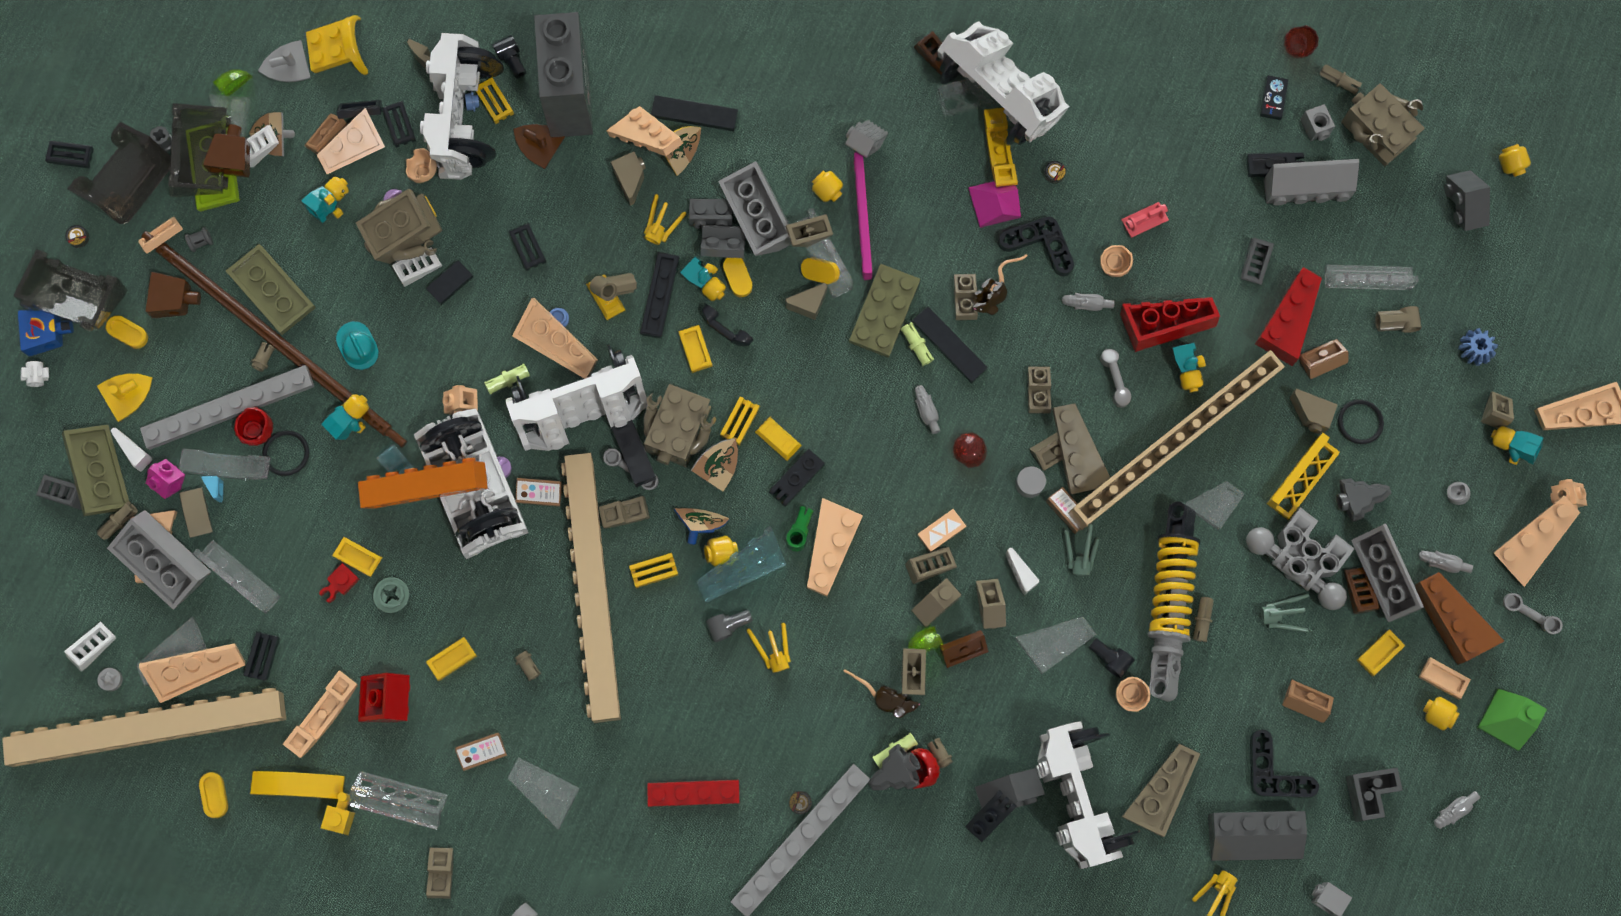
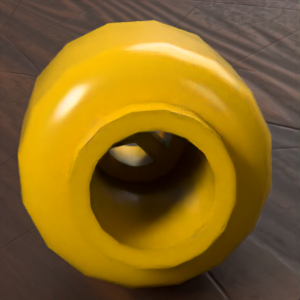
M1519 144L1502 149V154L1499 155L1503 172L1505 174H1513V177L1526 173L1525 168L1531 165L1526 148L1524 146L1519 147Z
M823 170L812 181V191L823 202H828L829 200L835 202L843 194L840 191L843 183L832 171L825 172Z
M728 536L709 539L707 545L704 546L705 559L714 567L733 563L735 555H738L736 542H732Z
M1437 697L1434 701L1429 699L1423 709L1427 713L1425 716L1426 722L1440 730L1451 729L1460 714L1457 712L1455 704L1442 697Z

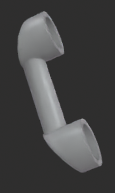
M1106 349L1102 352L1100 361L1102 365L1110 368L1117 390L1113 395V403L1119 408H1124L1131 401V392L1123 384L1117 364L1119 359L1118 352L1113 349Z
M608 449L604 453L603 459L607 465L612 467L619 466L630 473L619 450ZM655 474L656 480L641 486L646 490L655 489L659 483L658 476Z
M1509 593L1504 597L1503 606L1505 609L1519 611L1538 622L1546 633L1557 634L1562 630L1563 624L1558 617H1545L1523 604L1520 595Z

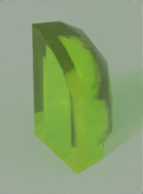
M233 69L221 74L213 81V84L228 98L253 76L247 71Z
M932 626L913 635L907 649H926L927 653L943 645V641L940 635L937 634L935 626Z

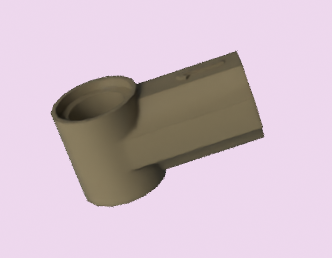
M632 273L606 278L596 276L590 283V290L605 301L613 300L618 295L633 293L637 289V282Z
M1410 306L1397 311L1377 312L1375 319L1376 328L1378 331L1401 330L1404 333L1421 330L1419 307Z

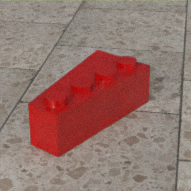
M1304 267L1299 271L1255 345L1267 352L1271 350L1277 358L1291 366L1298 361L1322 280L1320 276Z
M1212 297L1184 299L1178 302L1167 300L1163 301V303L1151 304L1150 302H1141L1138 305L1127 303L1122 304L1120 312L1121 319L1135 352L1217 326L1220 318Z

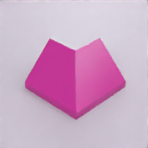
M993 181L968 188L980 228L1021 218L1018 189L1015 185L996 187Z

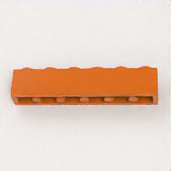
M465 458L459 464H456V461L443 462L442 467L426 465L423 466L424 470L418 471V468L405 469L404 474L388 472L385 473L386 477L380 478V475L367 476V480L358 482L360 507L376 509L488 489L485 462L476 461V458Z

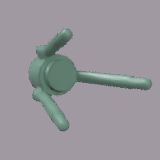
M1092 524L1088 525L1084 556H1077L1076 561L1073 559L1069 531L1067 529L1064 531L1069 559L1068 569H1073V575L1090 576V571L1093 570V562L1099 539H1095L1090 558H1088L1093 529Z
M1306 593L1261 607L1263 625L1268 624V628L1308 632V629L1304 627L1278 623V621H1282V615L1303 613L1306 611L1305 608L1281 610V608L1276 607L1308 598L1309 594Z

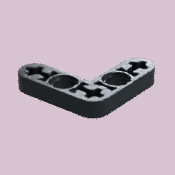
M1044 217L1006 230L1000 235L998 244L1005 252H1011L1042 241L1056 274L1063 277L1068 276L1074 268L1073 258L1059 224L1053 217ZM1046 223L1048 226H1053L1050 232L1048 229L1041 230ZM1029 229L1033 231L1034 237L1026 239L1023 237L1022 232ZM1016 233H1018L1019 239L1013 240L1011 245L1004 243L1005 237L1011 240L1016 238ZM1052 242H1059L1062 249L1057 252L1053 251L1050 248V244ZM1063 255V263L1068 264L1067 270L1059 267L1061 264L1059 256Z
M1263 729L1257 730L1251 735L1250 770L1251 789L1254 794L1262 797L1309 798L1318 793L1319 784L1313 777L1274 775L1272 735ZM1262 734V737L1267 740L1266 743H1263L1262 750L1267 749V753L1261 752L1256 754V750L1261 749L1260 742H1256V738ZM1260 756L1266 758L1268 762L1265 769H1260L1256 765V759ZM1262 779L1264 784H1273L1272 779H1275L1273 786L1275 793L1272 792L1273 788H1266L1261 792V788L1257 787V783H1260ZM1282 780H1287L1291 785L1288 793H1283L1279 788V783ZM1295 780H1297V785H1304L1308 781V784L1312 785L1313 789L1309 790V793H1307L1306 789H1297L1298 794H1296L1297 786Z

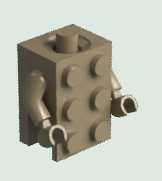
M1381 83L1366 96L1361 92L1358 93L1351 100L1354 106L1350 108L1341 121L1353 134L1355 141L1362 143L1384 167L1415 142L1416 136L1425 129L1414 118L1418 115L1417 109L1423 110L1422 101L1418 99L1408 101L1394 96Z
M411 189L405 190L396 197L379 202L373 212L356 222L365 240L364 245L375 260L388 264L420 257L424 253L428 256L435 255L437 248L432 250L427 248L434 243L429 239L443 231L424 194L421 193L415 197Z
M669 384L663 400L659 396L657 402H654L652 400L653 393L647 398L648 406L644 416V434L646 436L644 446L647 453L658 456L656 459L658 462L669 465L671 461L687 468L691 456L697 454L707 444L711 432L710 427L715 424L716 418L713 417L711 423L706 421L711 411V406H709L710 399Z

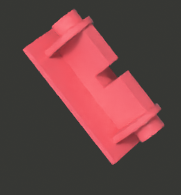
M1157 202L1121 220L1132 238L1169 221L1166 215L1168 209L1165 204L1161 205Z

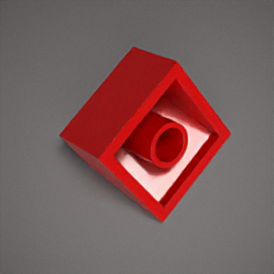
M381 673L361 676L358 722L407 721L410 675Z

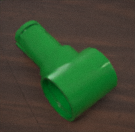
M800 506L796 522L792 524L791 530L787 533L786 537L787 547L795 552L801 551L806 545V538L809 532L807 528L814 512L808 508L806 515H804L806 507ZM794 535H799L803 541L795 545L790 539Z

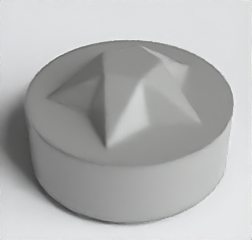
M1463 482L1452 483L1447 489L1449 501L1455 505L1465 504L1470 499L1468 485Z
M106 668L98 675V685L106 691H115L122 685V674L114 668Z

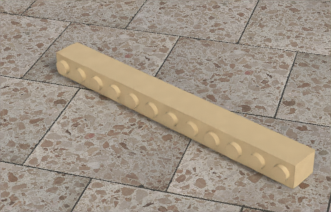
M1271 350L1073 507L1068 512L1070 517L1081 530L1086 528L1273 378L1285 366Z
M591 453L564 456L565 463H561L562 475L567 476V484L563 486L565 498L569 497L570 505L566 506L567 519H571L572 527L568 528L569 541L574 543V549H570L571 561L576 563V571H573V582L578 584L579 593H575L576 607L580 606L581 615H577L578 628L583 630V637H579L580 649L581 651L585 650L586 658L582 659L583 673H587L588 682H584L585 695L590 697V704H586L587 716L592 718L593 723L621 720L593 457Z
M276 688L263 689L261 694L253 695V692L240 693L239 697L232 699L231 696L217 697V701L208 702V700L194 701V705L191 706L174 704L171 705V709L151 708L148 709V713L140 714L139 711L125 713V717L121 718L111 715L102 717V721L94 722L93 719L79 721L80 725L71 726V723L56 725L57 729L48 730V727L35 728L33 733L25 734V731L12 732L10 737L2 738L4 763L6 766L17 767L286 720L284 694L276 691Z

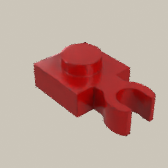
M342 563L327 578L331 584L321 589L319 595L323 596L326 592H330V598L326 601L331 603L335 600L338 592L345 595L360 579Z

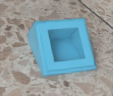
M202 476L201 478L211 496L216 501L222 502L224 481L218 476Z

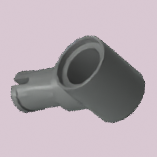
M747 609L732 616H725L724 614L714 616L708 619L706 624L714 643L729 638L733 635L732 632L735 629L753 620Z

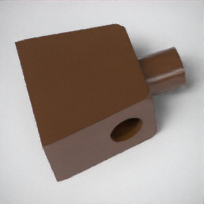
M230 124L228 125L227 135L218 133L214 135L203 163L208 172L249 178L250 144L245 137L240 136L242 129L240 126Z
M151 272L145 310L151 318L184 316L188 313L189 304L200 305L201 293L191 291V285L186 280Z

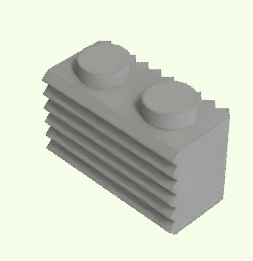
M866 120L863 123L858 122L855 127L852 126L846 134L848 139L845 145L867 158L881 148L888 132L881 129L880 126L877 127V124L874 125L870 120Z

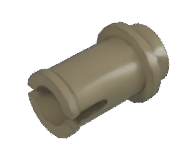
M262 342L255 359L251 360V367L261 372L267 369V363L275 348L270 344L267 348V343Z
M524 651L515 657L516 665H520L528 681H531L538 677L541 672L531 659L532 654Z
M937 738L934 741L938 749H936L932 741L927 746L942 769L953 761L951 759L952 755L947 753L941 739Z

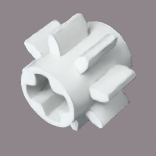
M30 361L26 363V367H21V381H26L27 386L40 387L44 385V381H48L49 368H43V362Z

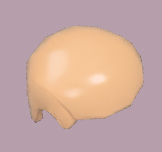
M424 148L415 149L413 157L406 160L407 168L405 172L411 181L420 184L434 177L437 171V163L431 159L428 150Z
M1112 245L1106 248L1100 257L1102 270L1111 277H1122L1128 274L1133 265L1132 253L1122 245Z
M1127 677L1116 688V699L1119 705L1126 711L1138 712L1144 709L1150 701V689L1138 677Z

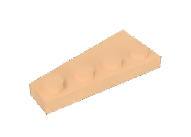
M640 106L631 110L627 116L606 130L612 138L619 137L621 141L626 143L631 141L635 146H645L649 151L667 156L683 144L678 135Z
M535 298L530 300L512 336L582 378L590 377L598 359Z
M1614 382L1545 405L1534 411L1542 430L1621 424V390L1618 383Z
M1564 495L1498 548L1494 554L1525 587L1580 512Z
M822 498L807 588L827 597L863 515Z
M234 643L140 663L139 669L159 702L162 703L245 666V660Z

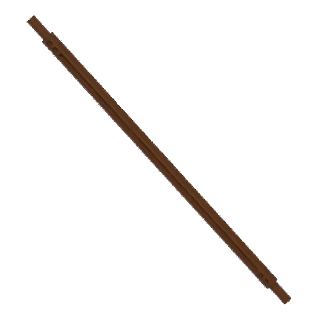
M145 231L141 237L148 242L154 236ZM165 242L155 248L160 256L296 366L302 367L306 365L311 378L343 404L353 395ZM369 408L361 417L380 434L389 437L401 448L407 444V440L395 432L392 426L372 409Z

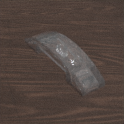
M182 449L179 470L221 478L265 480L268 479L271 457L248 455L247 457L207 453L203 450Z

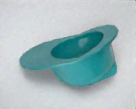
M352 321L340 327L337 332L336 341L348 365L359 370H364L374 365L378 359L379 351L366 325Z

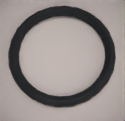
M1354 400L1344 405L1338 416V426L1343 436L1349 441L1356 444H1368L1375 441L1381 435L1384 419L1381 411L1373 403L1366 400ZM1356 404L1371 407L1379 418L1377 433L1366 440L1351 437L1343 426L1342 420L1345 411Z
M278 432L272 435L265 443L262 454L263 461L266 467L274 474L280 476L293 475L302 470L309 459L308 443L303 436L296 432ZM280 436H294L304 446L305 455L302 463L291 471L276 470L268 461V448L272 441Z

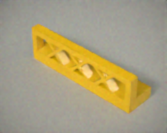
M1324 433L1317 437L1267 503V505L1287 520L1290 519L1340 453V451L1327 442L1330 437ZM1324 447L1332 455L1328 460L1320 461L1318 453ZM1309 465H1316L1318 474L1315 477H1307L1306 469ZM1303 481L1305 491L1294 494V484ZM1285 498H1291L1292 508L1289 512L1279 506Z

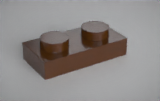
M981 630L940 646L943 661L947 668L989 652L985 636Z

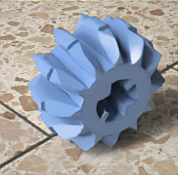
M1477 328L1474 332L1469 330L1466 336L1460 339L1462 344L1458 349L1464 351L1461 354V358L1467 357V364L1473 361L1476 366H1479L1482 362L1487 364L1490 362V358L1496 355L1494 350L1498 345L1492 343L1495 337L1489 338L1488 331L1482 333L1480 328Z

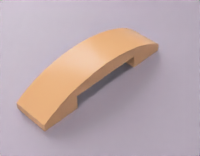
M339 670L325 688L326 692L300 726L295 727L283 745L302 758L333 723L358 684Z

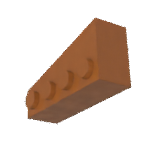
M1440 572L1414 585L1426 612L1457 665L1504 642L1498 633Z

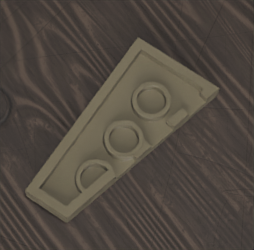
M1076 404L1052 408L1069 494L1097 489L1110 479V476Z
M1178 744L1121 818L1161 837H1165L1200 753Z

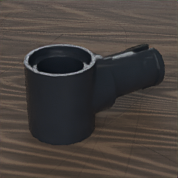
M512 35L492 44L500 61H504L509 65L515 78H521L527 73L519 59L520 50Z
M1095 638L1089 646L1091 651L1104 660L1105 668L1118 678H1122L1135 661L1126 651L1120 648L1112 650L1098 638Z

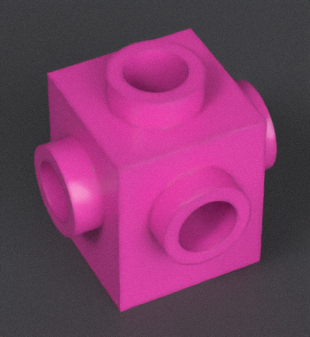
M164 459L149 467L145 484L166 499L181 490L185 474L167 459Z

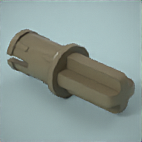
M1324 65L1320 71V76L1335 83L1336 87L1340 86L1354 95L1359 90L1357 88H1360L1362 85L1361 82L1345 75L1346 72L1342 73L1329 65Z
M126 502L118 512L110 515V519L97 531V534L103 540L108 539L119 528L125 527V523L138 512L137 508L130 502Z
M1201 597L1198 615L1194 619L1196 620L1193 637L1195 641L1207 642L1209 626L1213 622L1211 620L1214 602L1212 598Z

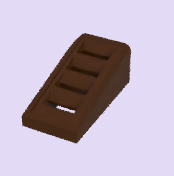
M931 31L914 48L942 75L940 66L943 60L941 59L937 62L938 52L934 55L930 53L935 48L938 50L942 42ZM930 42L932 46L927 49L925 45Z
M1364 568L1345 570L1344 574L1353 614L1378 610L1377 597ZM1362 574V579L1353 580V575ZM1364 583L1365 587L1355 588L1354 584ZM1366 591L1367 595L1358 596L1357 594L1358 592ZM1368 600L1369 604L1361 605L1360 601Z

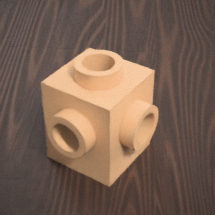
M456 385L452 389L443 392L444 414L453 415L456 412L477 409L478 411L477 389Z
M1572 479L1559 481V485L1551 486L1552 493L1550 497L1553 504L1565 495L1577 509L1578 507L1587 506L1586 491L1583 484L1573 482Z

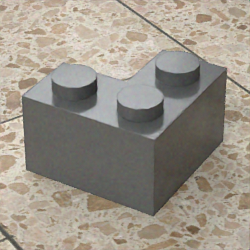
M1471 170L1446 176L1444 191L1446 196L1456 204V212L1453 215L1455 223L1464 231L1489 226L1490 186Z
M1398 767L1346 777L1355 822L1385 817L1381 794L1402 791Z
M1036 768L1007 775L975 787L981 808L999 790L1003 793L999 799L1002 801L1007 796L1010 800L1006 806L1014 803L1017 806L1016 808L1038 802L1036 797L1045 794Z

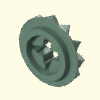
M395 577L385 578L380 581L373 592L376 606L381 611L387 613L401 611L407 605L410 597L408 586L402 580ZM396 590L395 595L399 600L391 599L387 601L389 597L384 591L393 592Z

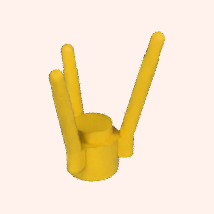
M658 194L654 195L648 224L644 231V238L656 245H660L661 241L665 243L668 236L686 216V212H682L669 229L664 232L665 228L660 223L668 206L667 202L663 204L656 223H653Z
M785 623L781 624L784 655L782 651L778 652L773 633L768 631L773 649V654L769 655L770 660L751 629H747V633L765 661L767 669L771 668L772 673L790 668L788 663L791 660L788 652Z
M1222 870L1219 875H1213L1211 880L1192 898V901L1196 902L1216 884L1214 888L1219 893L1207 916L1213 915L1223 895H1226L1220 916H1225L1238 880L1232 874Z

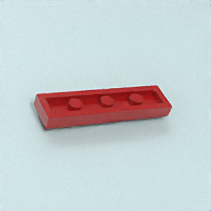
M739 780L647 783L648 807L740 804Z

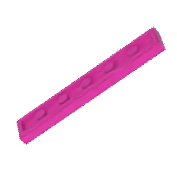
M855 151L854 172L862 275L864 280H871L872 262L863 155Z

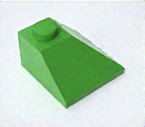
M1497 689L1477 728L1519 751L1537 730L1547 709L1527 697Z

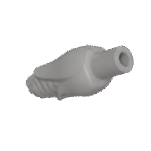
M1075 292V295H1065L1062 298L1064 305L1075 307V310L1100 311L1102 308H1114V300H1106L1098 294H1080Z
M918 385L915 388L917 396L915 402L918 405L921 419L926 425H929L932 434H937L940 432L937 423L939 420L937 409L932 402L931 395H928L922 385Z
M1437 550L1435 552L1421 551L1419 553V559L1429 563V566L1450 573L1463 571L1471 574L1473 570V565L1464 563L1461 558L1455 555L1441 553Z
M1474 791L1467 797L1461 796L1455 799L1448 807L1439 811L1440 816L1434 820L1435 827L1441 829L1450 823L1454 825L1456 821L1472 810V804L1480 799V795Z

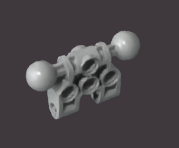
M1300 507L1277 536L1279 547L1274 544L1273 534L1266 528H1254L1248 533L1246 537L1247 548L1256 555L1267 554L1273 559L1271 564L1280 569L1287 579L1295 581L1306 591L1311 588L1318 593L1319 603L1323 608L1337 610L1344 606L1347 595L1342 585L1334 582L1325 583L1320 578L1331 577L1337 573L1353 552L1354 547L1338 535H1335L1325 548H1322L1317 541L1310 539L1309 534L1318 520ZM1287 534L1292 535L1295 542H1290L1287 539ZM1305 548H1309L1312 551V556L1306 554ZM1323 561L1330 565V570L1325 569ZM1292 564L1299 567L1300 573L1293 570Z

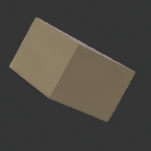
M827 214L785 226L792 247H809L833 235Z
M826 283L786 298V308L816 320L827 293Z
M1492 391L1481 422L1497 429L1500 426L1506 427L1514 420L1513 400Z
M903 648L901 670L902 694L925 695L926 649Z

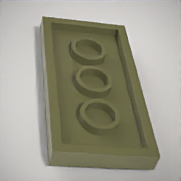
M260 244L226 270L228 275L281 335L316 308Z
M880 264L849 343L889 358L920 283V278Z
M109 425L63 431L62 437L83 515L90 516L119 511L126 502H129Z

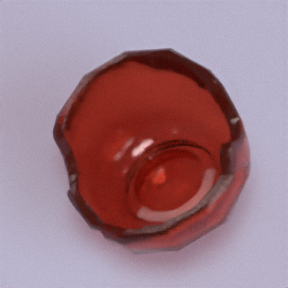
M1310 26L1294 27L1284 37V48L1294 58H1305L1311 55L1318 47L1319 37Z
M964 433L954 441V457L968 468L980 466L986 460L988 451L984 440L979 435Z

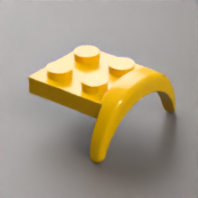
M352 15L343 20L306 32L312 72L318 73L352 61L361 74H368V69L360 56L355 38V23L361 20L359 16Z

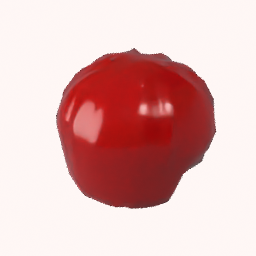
M246 408L236 418L234 431L241 443L249 446H258L267 442L271 437L273 421L266 412L259 408Z
M919 748L911 751L910 753H913L920 763V769L917 770L920 785L913 789L934 785L940 773V765H938L937 759L927 749Z

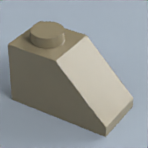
M635 152L611 161L612 170L630 206L635 203L644 180L643 170L646 169L642 158H637Z
M1296 389L1291 394L1290 400L1303 426L1308 427L1313 433H1325L1330 428L1338 404Z
M946 578L911 611L926 628L960 599L961 594Z
M999 580L976 581L983 628L995 629L1006 627V604Z

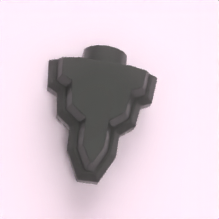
M1351 478L1339 480L1340 494L1336 495V502L1339 510L1346 511L1351 521L1355 522L1363 519L1365 513L1372 511L1375 504L1383 502L1391 494V490L1387 485L1378 483L1368 485L1364 481L1354 482Z
M900 744L895 745L889 750V756L883 760L882 768L875 772L870 780L871 789L886 790L890 787L895 789L903 787L911 789L920 785L917 770L920 769V763L913 753H907Z

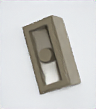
M1057 433L1030 448L1032 455L1043 471L1063 460Z

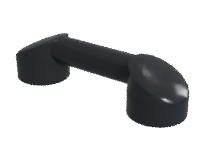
M705 304L701 311L708 326L731 341V343L738 346H749L754 339L744 330L740 329L735 335L716 321L719 313L713 307Z

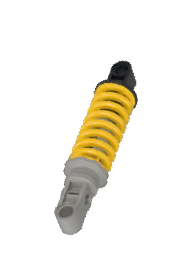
M1179 501L1172 503L1168 508L1166 534L1158 535V545L1161 548L1157 552V557L1160 561L1156 564V569L1159 573L1155 575V581L1158 584L1153 589L1157 596L1152 599V604L1156 608L1151 610V616L1155 620L1150 622L1148 637L1154 639V647L1151 650L1153 659L1151 662L1149 685L1150 694L1166 702L1174 700L1178 694V680L1181 671L1180 661L1184 652L1182 644L1190 642L1191 639L1190 629H1185L1184 627L1191 625V621L1185 619V615L1192 613V609L1186 607V603L1193 602V597L1187 595V591H1193L1195 588L1193 584L1188 583V580H1194L1196 574L1186 571V568H1196L1197 562L1189 560L1187 557L1198 555V548L1201 542L1200 539L1193 537L1196 518L1194 509Z

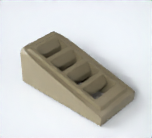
M949 547L909 559L905 564L913 584L957 568ZM941 555H943L947 566L943 565L940 558ZM933 558L935 559L936 564L938 566L937 569L935 568L934 563L932 561ZM925 561H926V564H927V566H928V568H929V571H928V572H927V570H926V568H925V565H924V563H923V562H925Z

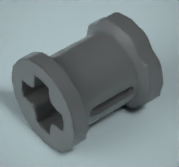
M157 126L151 130L150 139L159 151L168 152L173 149L175 140L165 127Z
M206 226L202 227L201 231L191 235L185 234V239L192 252H196L197 248L207 244L210 246L214 244Z

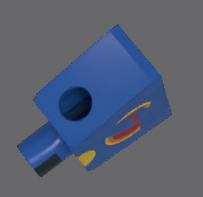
M18 311L21 351L27 356H33L61 347L63 345L62 334L74 332L72 321H61L60 316L54 311Z

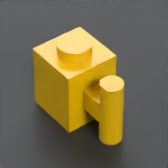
M341 792L337 796L338 803L336 807L327 805L321 828L349 835L355 815L354 812L347 811L348 805L352 801V796Z

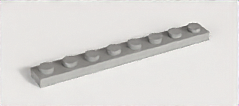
M304 365L141 427L140 430L145 446L151 450L235 418L246 408H261L314 387L308 367Z
M853 764L732 899L731 903L745 916H750L870 781V778Z

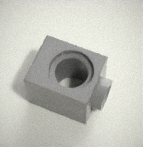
M1325 104L1305 111L1300 119L1310 141L1316 139L1321 141L1328 138L1335 127ZM1315 122L1320 123L1322 127L1316 126Z
M1323 882L1318 884L1313 890L1312 896L1314 898L1311 902L1331 916H1342L1352 897L1331 883Z

